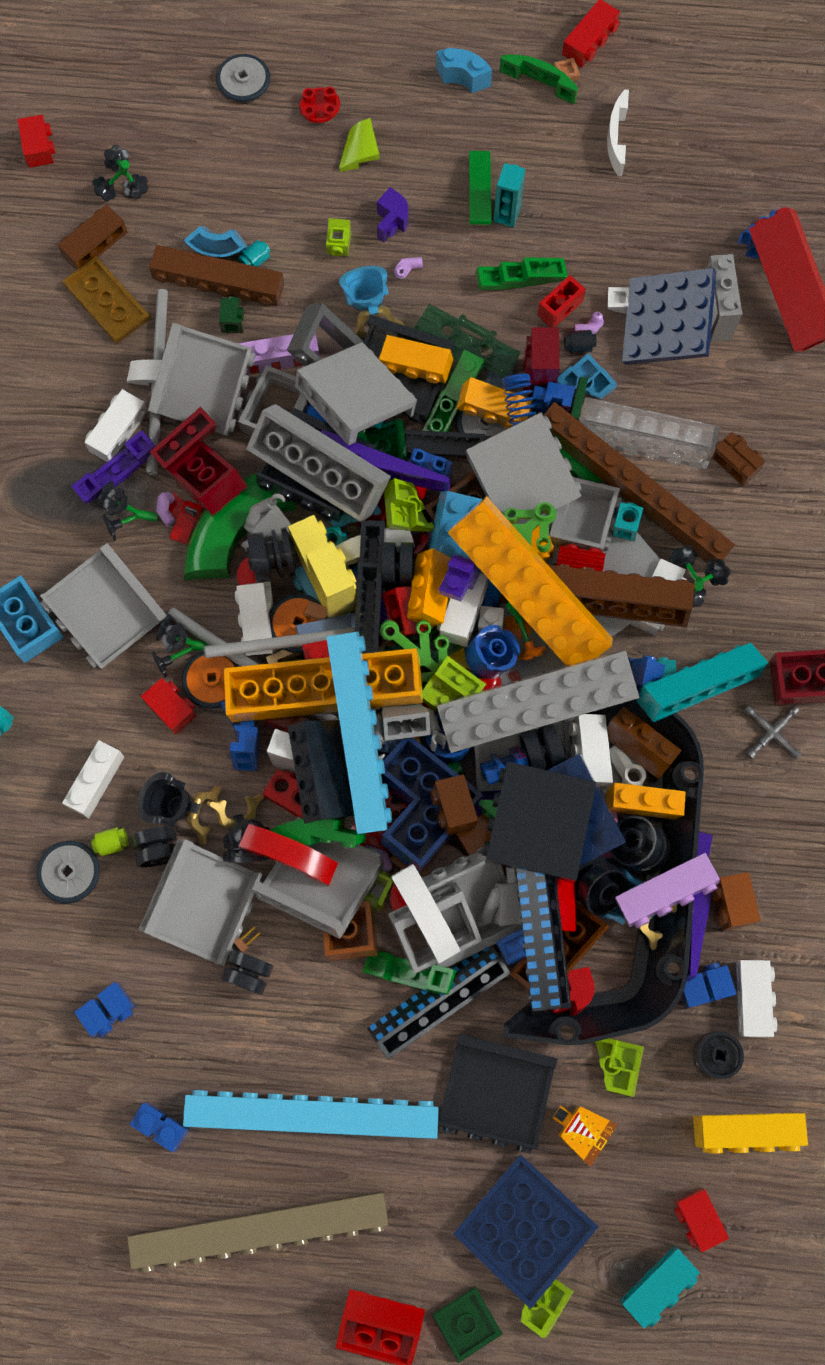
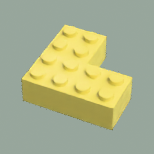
M312 515L288 526L294 549L321 605L327 609V617L343 616L354 611L355 596L357 595L355 591L357 589L355 576L351 569L346 570V559L341 548L336 549L333 542H327L325 535L327 532L322 521L317 522L315 516Z

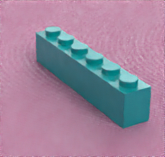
M752 643L743 646L738 645L726 653L720 652L714 658L709 660L703 659L692 667L686 666L675 674H667L660 680L647 682L642 686L637 702L651 720L655 722L759 678L766 668L768 661Z

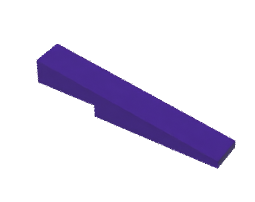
M325 430L321 431L322 434L390 475L389 480L395 478L413 483L414 486L441 492L450 491L449 477L357 442L348 446L340 436Z
M699 831L697 857L706 853L709 858L713 835ZM703 892L694 895L687 982L697 976L712 892L706 895Z

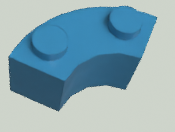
M456 48L436 51V69L444 84L458 83L467 87L471 93L491 86L492 69L477 54Z
M199 226L184 239L195 251L212 257L234 256L248 247L238 232L232 229L223 234L211 232L206 226Z

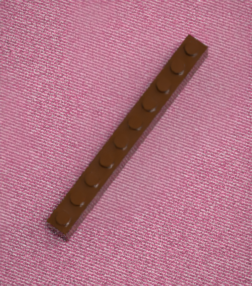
M554 402L543 415L548 417L552 426L549 430L553 437L556 436L565 452L608 486L620 488L619 494L630 503L643 507L642 512L684 546H691L703 561L707 563L711 559L724 560L735 546L733 542Z

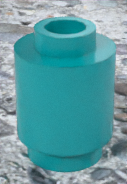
M256 240L240 253L238 261L242 264L259 267L270 258L269 252L271 250L264 241Z

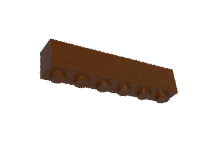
M156 245L149 266L152 278L158 282L175 283L180 287H193L202 292L211 291L224 297H238L243 301H256L265 306H278L284 287L283 272Z

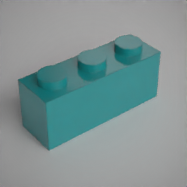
M504 163L497 183L493 222L514 228L522 204L525 168L515 164Z
M673 1246L619 1301L644 1329L647 1326L651 1328L660 1320L661 1316L659 1314L666 1307L670 1309L680 1299L678 1295L684 1289L689 1290L698 1281L696 1277L700 1272L677 1247Z

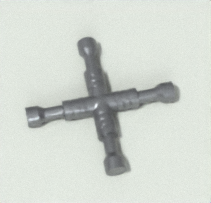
M751 705L743 711L757 721L756 724L766 732L757 741V744L745 753L749 759L752 760L762 747L764 748L772 739L782 748L784 747L788 750L794 760L802 754L798 749H794L788 743L789 741L780 733L788 724L787 721L800 712L796 706L792 705L788 713L781 717L773 726L764 717L761 718Z

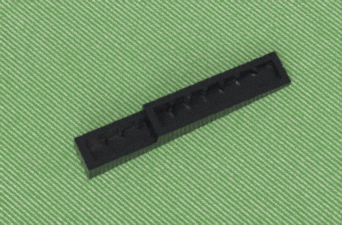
M404 430L407 454H412L414 448H418L432 455L442 457L467 458L465 450L493 437L478 433Z
M361 520L355 632H359V636H363L365 640L366 650L362 651V654L378 652L383 585L382 549L383 542L386 539L385 521Z

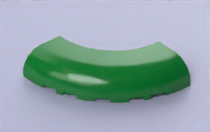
M256 473L243 479L247 487L226 504L222 510L214 516L207 511L204 512L192 533L184 563V580L230 578V568L236 551L235 548L240 539L247 534L244 524L246 523L251 506L277 494L272 491L262 490L257 485ZM276 498V505L281 512L296 510V502L285 501L283 503L281 499Z

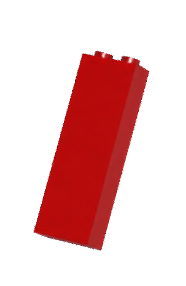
M784 207L777 210L775 215L768 219L762 218L754 223L755 226L749 228L793 349L795 352L802 353L825 342V287L796 210Z

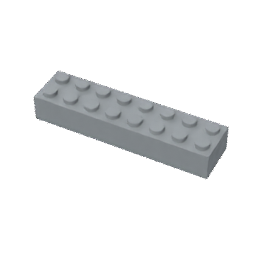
M620 650L436 705L450 752L453 753L639 698L627 653L625 650Z

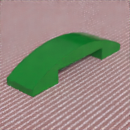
M512 54L501 56L499 72L517 80L521 74H524L556 88V97L575 104L578 87L560 69L545 61L529 56Z
M378 951V956L367 957L362 971L365 974L392 983L443 995H449L456 973L454 969L434 964L428 970L423 969L414 973L407 959L395 957L392 954Z

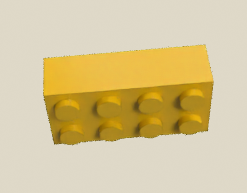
M805 1113L693 1115L695 1147L703 1148L704 1153H723V1148H728V1152L748 1153L749 1147H753V1151L775 1152L774 1147L785 1151H800V1146H808Z

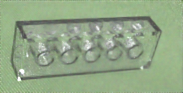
M587 397L584 399L579 422L616 450H621L629 455H643L651 460H666L674 465H689L691 468L698 470L707 468L715 451L720 427Z

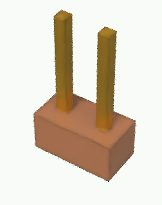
M255 927L248 931L241 939L240 937L235 939L234 944L242 953L248 949L247 945L260 935L259 932L246 944L242 941Z

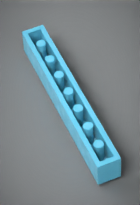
M359 632L326 636L357 834L387 830L389 823H392V813L390 808H386L385 798H389L388 787L386 783H382L381 774H385L383 759L378 758L377 751L381 749L379 734L375 735L373 725H377L376 712L371 710L370 700H373V691L371 685L367 686L366 676L369 675V666L367 661H363L362 651L366 650L365 640L363 636H359Z

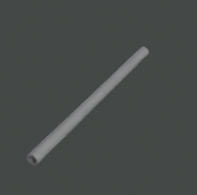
M165 289L157 290L153 360H162L165 351L168 291ZM155 383L151 384V398L155 387ZM150 412L148 438L157 446L160 439L161 414ZM151 454L147 459L146 474L156 476L158 474V461Z
M172 608L168 612L174 622L182 624L183 628L208 645L226 644L225 641L176 608ZM244 654L226 656L239 666L259 665ZM332 713L312 714L321 721L337 719Z
M355 627L204 646V657L212 658L297 647L303 644L327 640L326 636L355 632ZM390 627L385 630V633L388 635L392 634Z

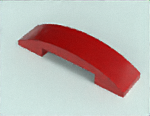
M248 824L239 844V848L260 857L263 855L306 874V877L327 886L330 885L338 865L336 861L306 845Z

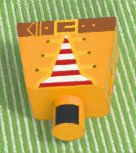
M560 1106L552 1117L564 1126L558 1136L588 1166L593 1164L617 1127V1124L581 1106H577L573 1114Z

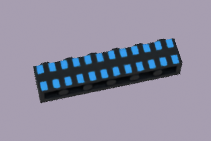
M514 868L515 876L518 879L519 890L517 891V898L521 906L520 924L524 932L523 950L527 958L526 976L530 984L529 1002L532 1010L547 1011L572 1008L556 877Z
M492 946L469 956L452 968L456 973L449 995L421 990L367 1028L387 1060L510 974L503 959Z

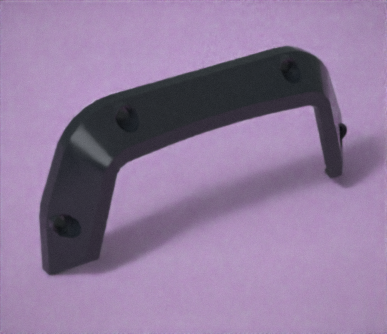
M637 699L586 714L605 715L606 725L608 726L624 706L681 750L660 779H657L649 772V787L685 791L684 816L675 820L649 817L651 823L658 826L668 835L671 842V854L668 862L662 869L656 873L645 875V882L697 857L704 759L700 743L693 729L680 715L674 713L653 722L639 705ZM684 770H691L695 774V779H687L684 775ZM694 900L684 906H681L680 903L677 904L676 912L671 911L661 917H658L656 914L649 920V930L659 931L663 935L661 939L657 940L655 950L649 947L647 936L640 929L638 930L630 980L624 988L616 991L594 993L590 1003L579 1014L572 1017L569 1008L565 1012L555 1014L554 1011H533L531 1004L527 1003L525 1007L504 1023L502 1037L564 1046L584 1045L643 1031L659 1023L676 1006L686 985ZM670 963L678 965L679 974L677 976L669 973L668 965ZM564 1025L569 1026L573 1031V1036L570 1040H565L560 1035V1029Z

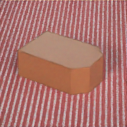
M309 601L304 616L317 621L324 620L327 616V609L325 606Z

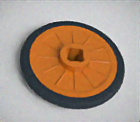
M292 594L280 599L273 606L269 614L272 638L297 635L296 625H294L295 620L303 622L302 624L317 621L304 616L309 601L320 605L321 603L317 599L305 594ZM300 646L282 648L292 653H304Z
M204 651L193 656L183 670V690L186 696L200 707L208 709L222 707L221 702L225 701L224 668L240 666L226 656L205 658ZM216 676L217 680L209 683L208 677Z

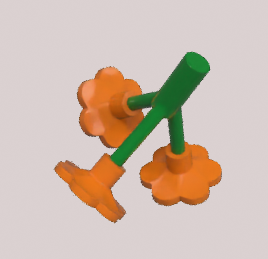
M508 602L506 608L512 616H507L504 619V630L512 632L517 640H520L522 637L525 640L523 644L526 650L521 652L518 660H530L542 655L546 650V646H534L532 639H529L528 636L531 632L530 625L512 604Z

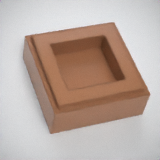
M574 58L554 63L553 66L564 72L572 81L580 79V73Z

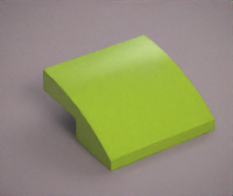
M447 656L422 689L423 702L438 712L436 704L480 692L486 684Z

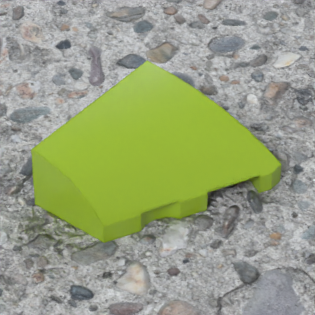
M370 118L358 122L350 129L339 165L340 172L358 169L359 163L379 159V151Z
M395 478L388 482L384 490L387 528L417 532L432 531L434 525L432 522H427L422 512L425 507L418 498L414 484Z
M610 1038L596 1041L600 1057L599 1062L605 1077L606 1090L634 1097L644 1047Z
M556 1279L532 1309L524 1303L521 1322L540 1337L546 1338L574 1291Z

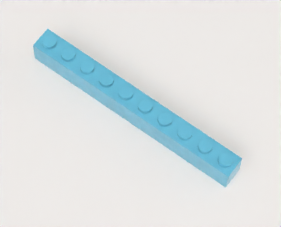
M193 1090L192 1095H185L183 1127L437 1139L438 1107H433V1101H418V1106L408 1105V1100H393V1105L383 1104V1099L368 1098V1103H358V1098L343 1097V1102H333V1097L318 1096V1101H308V1095H293V1100L283 1099V1094H268V1099L258 1098V1093L243 1092L242 1097H233V1092L218 1091L217 1096H207L208 1091Z

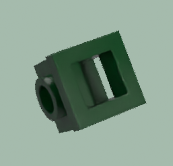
M236 297L221 298L219 314L221 332L243 333L244 308L240 307V300Z

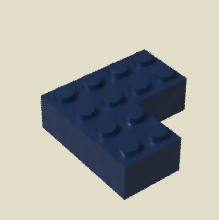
M410 737L403 738L383 760L385 774H381L382 783H386L388 789L405 802L408 807L382 835L381 845L407 866L413 864L420 874L453 835H446L445 828H440L437 814L440 813L438 805L433 804L430 792L433 790L435 781L459 775L414 738ZM466 781L474 809H476L483 794Z

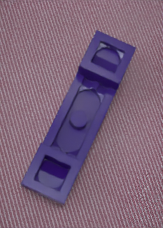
M142 430L125 443V449L92 475L88 472L71 486L85 504L97 499L104 486L110 481L114 482L115 487L118 486L151 455L150 451L155 445Z

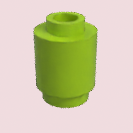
M118 827L95 833V839L91 840L94 852L99 853L101 857L123 851L124 847L129 846L125 829H118Z

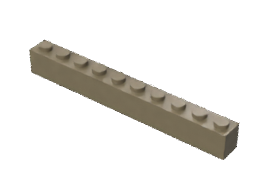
M384 1191L132 1234L128 1236L131 1269L139 1268V1273L155 1270L154 1265L164 1264L165 1268L180 1266V1261L189 1259L190 1264L206 1261V1256L215 1255L216 1260L231 1257V1252L241 1251L242 1255L256 1253L257 1248L267 1246V1251L281 1249L282 1243L292 1242L293 1246L308 1244L307 1239L318 1237V1242L333 1240L334 1234L343 1233L344 1238L359 1235L358 1230L368 1229L369 1233L384 1231V1226L389 1224Z

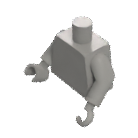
M274 494L271 498H266L251 506L246 523L244 524V529L248 534L263 532L267 542L271 541V530L275 529L277 540L283 539L281 528L286 527L289 533L288 526L291 523L276 505V498L281 499L283 503L285 502L283 495ZM248 539L241 544L245 551L249 547Z
M421 704L382 707V711L376 714L377 725L373 726L375 735L379 734L381 744L384 743V740L432 734L431 750L436 751V743L440 744L444 750L446 737L439 733L440 727L432 709L423 707ZM385 754L378 756V758L383 759Z
M506 867L507 881L495 883V888L491 890L483 908L481 920L476 924L478 930H487L489 928L487 924H490L492 920L499 926L520 923V916L522 914L517 898L519 888L514 867Z

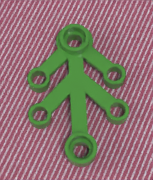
M539 503L534 510L509 508L505 511V517L531 546L532 531L540 525V537L536 541L537 549L540 552L550 550L549 524L556 519V509L550 503ZM510 514H514V515H515V517H513V518H509L508 516H509ZM519 519H531L526 524H515ZM542 542L548 543V544L545 545V546H541V545H540V543H542Z
M385 620L382 622L380 633L384 639L394 640L404 649H417L420 657V666L425 665L431 670L430 672L421 673V682H428L448 656V638L445 635H438L434 640V644L438 649L437 663L431 658L429 633L431 626L428 621L420 620L416 625L417 632L419 633L420 648L399 632L398 624L395 621ZM421 624L428 625V629L424 632L420 631L419 627ZM388 627L394 628V633L388 635L385 633V630ZM445 639L446 644L438 646V640Z

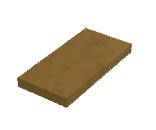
M97 256L62 281L68 291L116 345L151 319L145 309Z

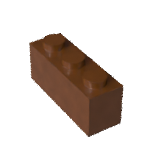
M106 204L101 209L95 211L93 216L86 222L81 223L73 233L64 237L61 243L58 244L62 257L78 270L95 256L99 257L128 232L124 220Z
M624 706L607 726L608 741L657 779H660L681 752L678 747Z

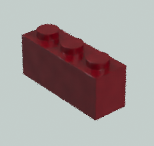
M200 406L155 446L150 453L168 472L167 469L198 442L204 441L218 426Z

